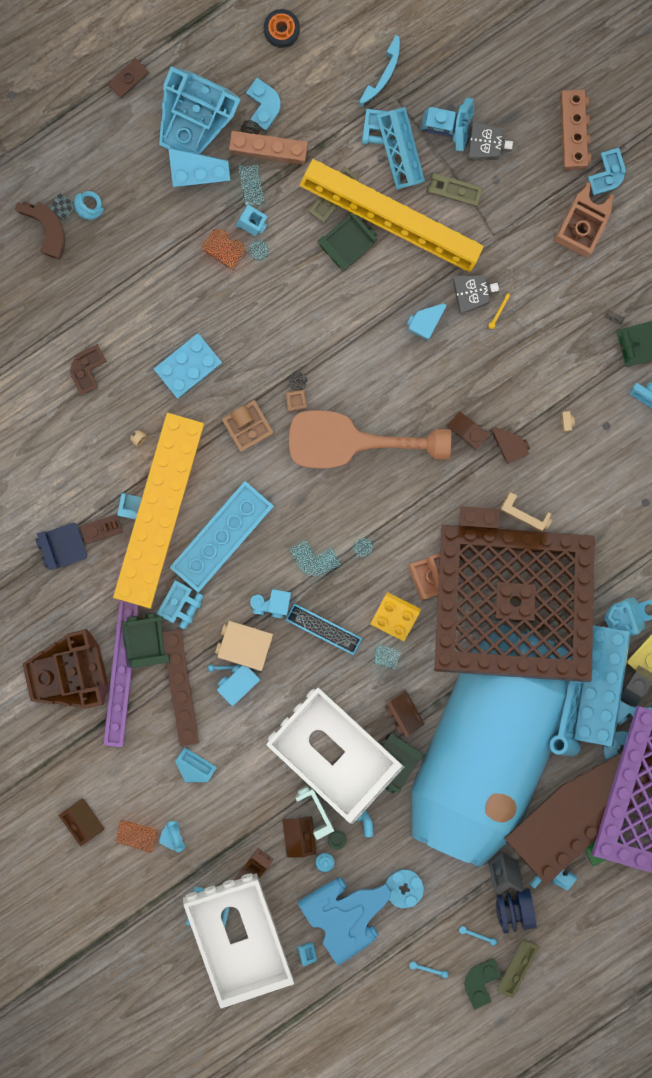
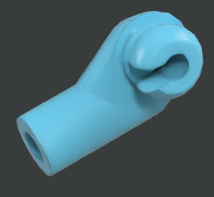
M365 810L356 821L363 820L364 836L372 837L374 835L373 822Z

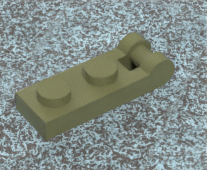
M431 173V183L427 187V193L475 207L478 206L483 187ZM438 183H444L443 190L437 188Z

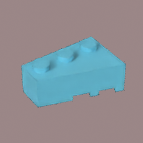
M171 147L168 148L173 187L231 180L228 160Z

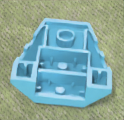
M171 66L163 85L164 97L159 145L167 149L171 147L201 154L234 117L241 98L229 89L200 75Z

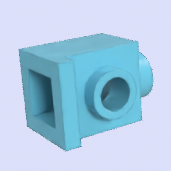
M247 205L235 227H240L256 237L258 232L262 234L267 224L264 222L267 215Z

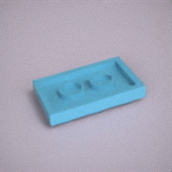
M197 333L156 366L154 370L176 398L179 399L219 367L222 362Z

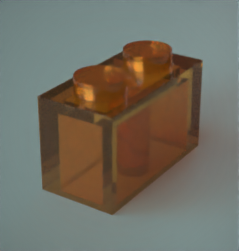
M213 229L201 246V249L234 271L246 254L245 245L236 239L235 241L229 239V234L222 229L218 231Z

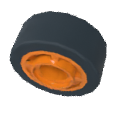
M277 9L266 17L264 34L271 45L278 48H286L293 45L298 39L300 33L299 21L291 11ZM285 25L287 29L284 32H279L277 27Z

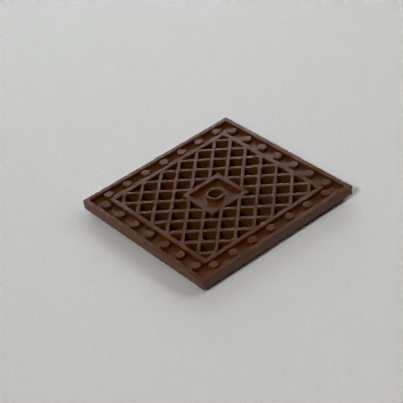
M442 525L434 671L591 682L595 536ZM475 548L483 549L480 552H478ZM494 549L502 551L500 553H497ZM468 550L475 555L470 560L463 555ZM487 551L494 556L489 562L482 556ZM514 551H522V552H520V553L517 555ZM507 552L513 557L508 563L502 558ZM533 552H540V554L536 556ZM526 553L532 559L528 564L521 559ZM545 555L551 560L548 565H545L540 560ZM564 556L571 562L566 567L559 561ZM459 558L465 563V564H464L462 567H460V568H459ZM477 559L484 564L479 570L472 564ZM497 560L503 565L499 571L492 566ZM516 561L522 567L518 572L511 567ZM535 563L542 569L537 574L530 568ZM554 564L561 570L556 575L550 570ZM573 566L574 576L568 571ZM468 567L474 572L469 578L463 573ZM487 568L493 574L488 580L482 574ZM506 570L512 575L507 581L501 575ZM525 571L532 577L527 582L520 576ZM544 573L551 578L546 584L539 578ZM563 574L570 579L565 585L558 579ZM459 576H460V578H461L464 582H463L461 585L458 586V579H459ZM476 577L483 582L478 588L471 582ZM497 578L500 582H497L495 588L491 582ZM516 579L520 584L512 582ZM534 581H536L541 586V588L537 591L536 585L532 584ZM554 582L561 588L556 593L549 588ZM574 583L573 593H572V592L568 589V587H570V586ZM466 585L473 590L468 596L462 591ZM486 586L493 592L488 597L481 592ZM544 590L551 596L546 601L539 596ZM562 592H565L570 597L565 603L558 597ZM459 594L463 600L457 604ZM476 594L483 600L477 606L471 600ZM495 596H496V606L490 601V600L493 599ZM518 599L521 605L517 607L512 606L510 601ZM535 599L541 604L537 609H535ZM553 600L560 605L555 611L548 605ZM571 602H573V611L568 607ZM465 603H468L472 608L467 614L461 609ZM485 604L492 610L487 615L480 610ZM543 608L550 614L546 619H543L538 614ZM562 610L569 615L564 621L558 615ZM457 612L462 616V618L458 622ZM474 613H477L482 618L478 623H475L470 618ZM494 614H495V621H500V622L497 623L496 625L489 619V618H491ZM536 618L540 624L534 628L530 623H534ZM552 618L560 624L555 629L548 624ZM573 619V627L571 629L567 623ZM465 621L472 626L467 632L460 627ZM485 622L491 627L487 633H484L479 628ZM511 622H519V624L514 626ZM504 623L511 629L505 635L499 629ZM523 625L530 630L525 636L518 630ZM543 626L550 632L545 637L538 632ZM561 628H564L569 633L564 639L557 633ZM456 630L462 635V636L459 637L457 640H456ZM474 631L481 636L476 642L469 636ZM494 632L501 638L496 643L489 638ZM513 633L520 639L515 645L508 639ZM533 634L539 640L535 646L527 640ZM552 636L559 642L555 647H552L547 641ZM571 638H572V647L567 643V641H568L569 639H571ZM464 639L471 644L466 650L459 645ZM484 640L491 646L485 652L479 647V644ZM503 642L510 647L505 653L498 647ZM523 643L530 649L525 654L518 649ZM542 644L549 650L544 656L537 650ZM561 646L569 652L564 657L556 651ZM473 649H475L478 653H470V652H471ZM493 650H495V652H496L498 655H496V654H489V653H491ZM514 651L517 656H510L509 654ZM532 653H534L537 657H528V656L531 655ZM553 654L557 659L548 657Z

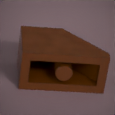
M460 411L447 425L448 428L475 451L489 436L485 430Z
M497 427L491 429L506 464L529 454L530 446L526 439L523 440L521 436Z

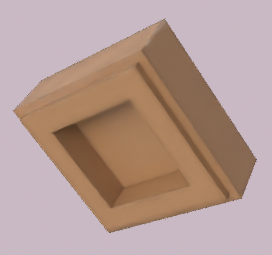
M304 390L286 392L288 412L307 409Z

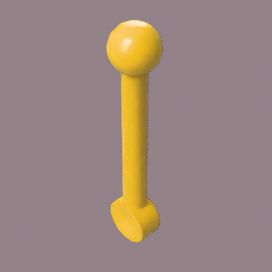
M506 294L492 322H489L488 327L490 329L495 328V323L511 294Z

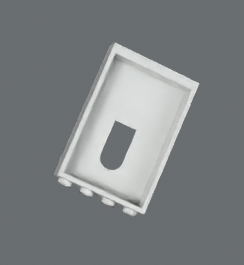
M320 688L312 689L306 696L308 699L303 704H298L293 710L294 714L290 718L287 717L281 723L280 730L277 733L273 732L267 740L269 742L266 745L350 824H353L401 772L404 766ZM316 730L324 731L345 751L333 766L310 745L309 737L312 732Z
M257 873L243 875L241 879L235 881H225L223 885L217 887H207L199 893H189L183 898L186 914L220 1008L294 984L293 975ZM226 907H235L239 910L248 935L247 939L230 944L221 919V912Z

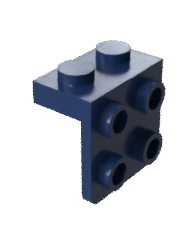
M70 523L47 532L37 533L38 538L35 540L39 550H43L44 556L42 561L45 568L48 567L49 570H55L87 558L76 523Z

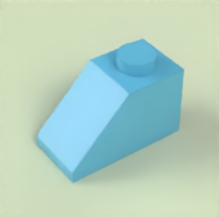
M443 303L417 311L416 315L412 314L407 322V325H409L408 331L428 341L447 305Z

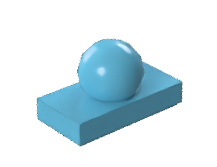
M652 382L647 383L645 387L636 383L631 388L629 394L652 408Z

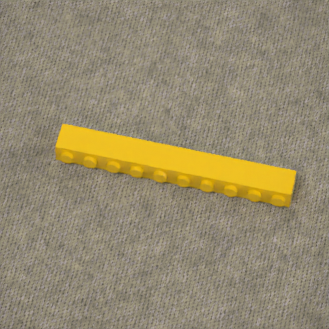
M312 159L299 185L469 273L475 266L484 247L478 242L461 235L459 232Z

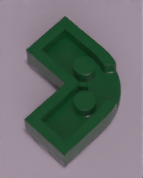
M494 958L472 967L465 978V989L474 1010L492 1002L484 984L502 977Z

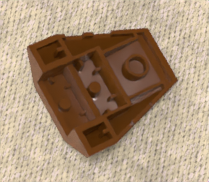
M87 629L68 633L59 641L54 642L45 650L22 663L30 701L74 706L83 709L104 705L108 681L100 646Z

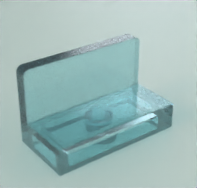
M242 164L238 165L245 206L264 203L258 165L242 167Z

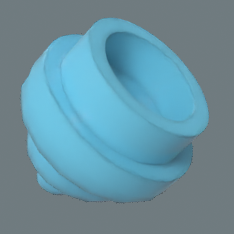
M321 853L317 856L315 865L319 871L329 872L334 867V858L329 853Z

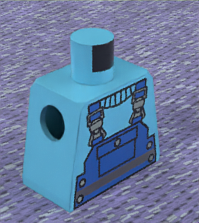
M429 107L423 113L420 131L453 138L458 115L453 111Z

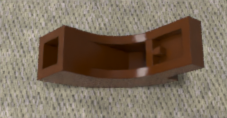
M23 201V204L17 202L15 207L17 213L36 219L44 226L45 239L40 252L46 256L61 260L65 248V233L55 213L40 202L37 203L35 209L34 205Z
M257 848L237 874L234 881L241 879L243 875L249 873L252 875L257 873L258 878H260L272 864L273 858Z

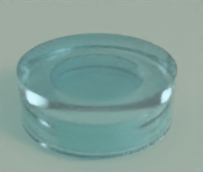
M263 241L253 242L249 249L251 257L255 260H263L269 253L268 246Z

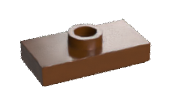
M135 58L108 85L120 98H123L149 72Z

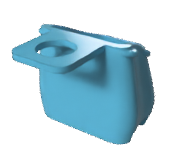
M632 597L612 604L604 616L608 628L631 631V636L640 634L645 629V621L652 620V615L645 613V607L648 604L652 605V599L638 603Z

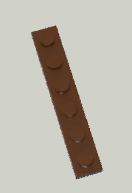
M181 629L162 632L164 651L169 657L167 670L180 746L199 743Z

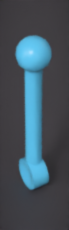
M210 664L207 669L213 672L214 670L233 669L237 665L214 666Z
M465 926L459 928L461 934L467 933L490 942L492 946L497 944V939L495 938L490 939L467 930Z
M412 961L409 965L411 969H421L441 975L443 978L449 976L447 971H438L417 965L415 961Z

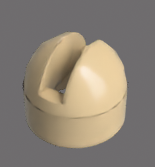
M135 430L136 434L134 436L130 435V439L136 447H139L144 443L147 435L141 430Z

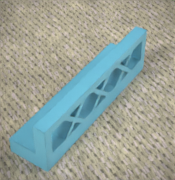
M406 107L377 114L396 189L425 182ZM390 115L392 121L390 127L386 125L384 117ZM391 135L396 137L397 143L395 146L390 142ZM396 153L401 156L402 161L400 165L395 161ZM401 172L406 175L407 183L401 184Z

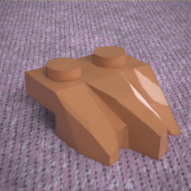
M440 553L407 566L421 601L438 596Z

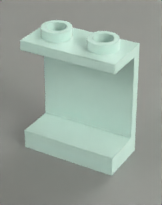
M307 785L298 790L296 800L298 802L312 795L326 822L313 831L318 840L332 833L334 826L316 791Z

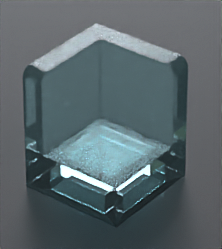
M378 644L373 663L396 669L400 651Z

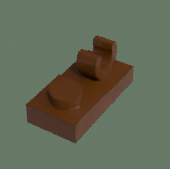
M117 514L80 526L86 544L123 533Z

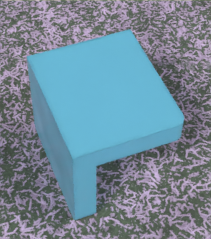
M122 493L117 516L136 520L142 498Z

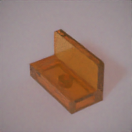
M123 819L120 821L115 840L117 843L148 852L153 851L159 830Z

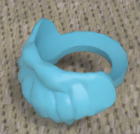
M86 191L82 194H76L74 200L75 210L81 218L93 220L103 214L104 208H101V199L96 193ZM84 197H92L96 201V208L93 210L87 208L83 203Z
M169 821L161 831L159 843L171 850H175L177 853L182 852L186 845L182 842L178 822Z

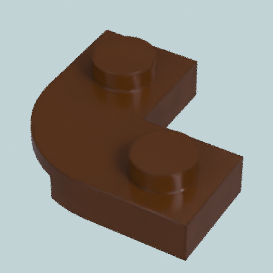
M98 344L76 355L71 364L70 374L81 396L99 388L90 371L107 362Z

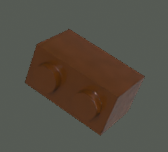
M461 506L459 526L498 529L500 509Z

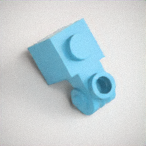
M272 589L271 597L266 602H264V598L261 595L253 596L250 600V604L253 607L252 613L264 615L265 611L271 612V617L283 618V615L288 614L291 593Z

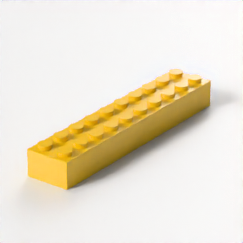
M170 413L166 414L113 596L114 599L148 609L152 608L204 423Z

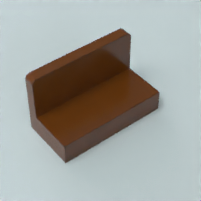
M83 798L58 815L80 847L104 830L103 825Z
M312 816L283 819L287 857L316 855Z

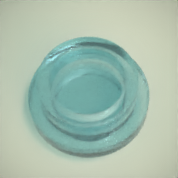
M360 538L356 540L354 552L358 556L366 557L371 554L373 545L369 539Z

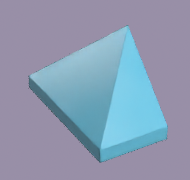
M185 747L175 761L185 782H208L217 768Z

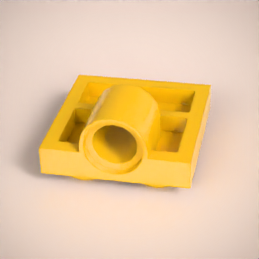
M386 592L370 625L405 641L421 609Z

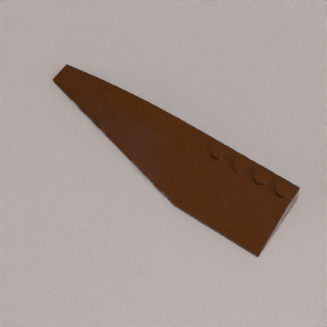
M646 746L645 752L649 751L648 746ZM623 751L607 759L603 764L596 765L587 773L580 774L571 782L561 785L504 837L533 873L546 885L596 840ZM652 755L645 758L648 766L652 764ZM642 764L640 766L639 771L644 769ZM647 774L639 777L642 785L650 781ZM636 782L634 785V789L638 788ZM639 792L638 794L634 795L633 797L635 801H637L642 796L641 792Z

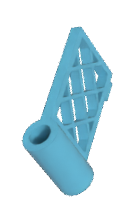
M569 681L559 733L550 741V749L557 755L574 757L580 752L581 745L574 738L583 682Z

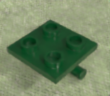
M652 321L616 330L626 367L652 361Z

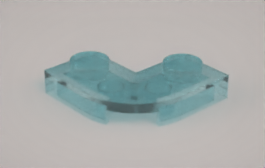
M307 540L290 548L297 565L308 575L319 576L341 565L332 548L316 557Z

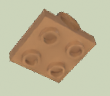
M255 400L234 410L222 419L240 452L247 450L274 434Z

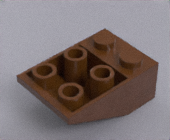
M406 689L386 700L387 705L384 707L390 718L395 717L396 722L394 725L400 735L404 734L405 737H408L425 724Z

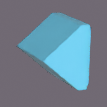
M313 942L296 946L302 966L317 961Z

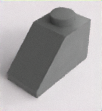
M638 665L623 689L621 699L636 707L652 684V673Z

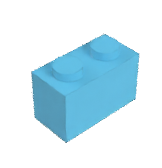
M240 664L231 670L234 673L229 678L225 676L218 683L219 688L217 691L232 707L261 680L251 668Z

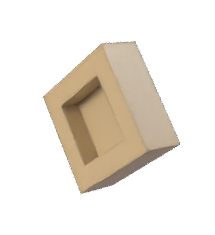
M570 411L562 412V432H570L572 427H575L574 415H571Z

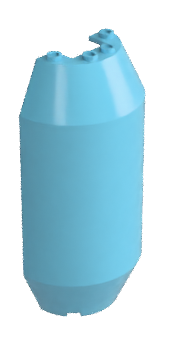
M502 625L499 628L504 635L511 630L507 625ZM526 630V633H523V632H521V633L525 636V635H527L530 631ZM495 632L489 636L494 643L501 639ZM514 633L508 638L514 645L520 640ZM534 634L527 639L533 646L539 642ZM548 639V643L555 647V642ZM485 640L479 644V647L484 652L491 647ZM505 642L498 646L503 653L510 649ZM524 643L518 647L523 654L530 650ZM543 644L537 649L543 656L549 652ZM563 646L556 650L562 657L569 653ZM473 649L470 653L478 652L475 649ZM493 650L491 653H489V654H496V655H498V654L495 652V650ZM514 651L509 654L510 656H517ZM532 653V654L529 655L528 657H537V656H536L534 653ZM553 654L548 657L557 659ZM460 673L411 787V836L440 852L482 867L508 843L504 837L523 821L551 755L550 741L559 733L569 681ZM492 794H505L515 801L517 809L511 820L500 823L486 815V802Z

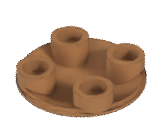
M495 793L488 798L485 813L492 820L504 823L514 817L517 809L516 803L505 794Z

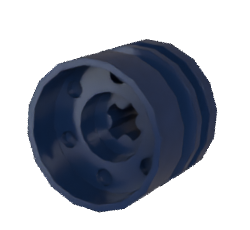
M525 888L522 892L516 890V899L513 900L509 891L506 892L507 901H503L502 893L500 895L496 894L497 918L504 934L509 933L508 924H511L513 932L517 931V923L519 922L523 930L537 928L529 888Z

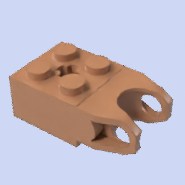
M589 182L584 185L582 191L572 200L553 239L556 243L585 258L592 254L611 214L612 201L614 199V195L610 194L603 204H594L589 198L591 186Z

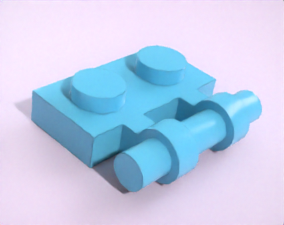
M175 580L157 614L172 623L175 622L177 617L181 618L182 621L179 626L186 629L188 624L192 623L195 611L202 605L200 602L204 596L197 592L194 599L189 597L192 589ZM185 602H188L191 605L186 614L181 612V609Z

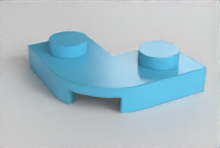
M256 78L246 92L247 96L260 104L250 120L264 131H267L280 112V98L273 88Z
M466 98L464 103L459 106L456 128L453 135V142H456V150L464 151L469 142V123L474 116V98Z
M619 148L600 153L605 172L587 178L588 182L591 183L590 188L593 196L612 191L622 183L626 170Z

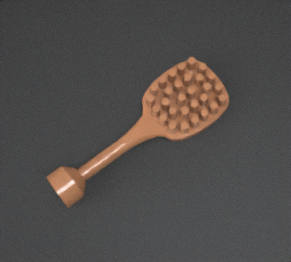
M312 410L298 413L293 418L289 431V450L292 460L296 464L308 468L328 469L340 467L349 463L357 452L376 448L425 449L435 460H450L451 429H435L427 438L378 436L359 431L354 426L352 420L343 414Z

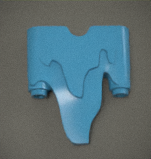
M340 877L297 901L311 926L320 927L325 931L323 944L338 966L377 940L379 934L374 926L367 927L372 917L390 899L391 890L386 883L373 889H358L338 899L337 897L347 887L343 878Z

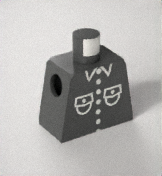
M473 121L468 161L498 160L500 151H512L513 140L502 139V129Z
M484 275L453 277L460 315L489 304V295L499 293L498 283L486 284Z

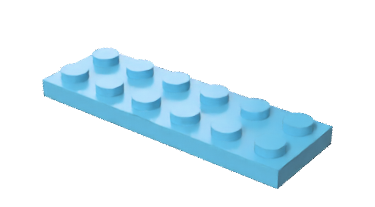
M244 481L169 568L199 593L274 506Z
M593 625L591 682H583L574 740L614 746L631 631Z

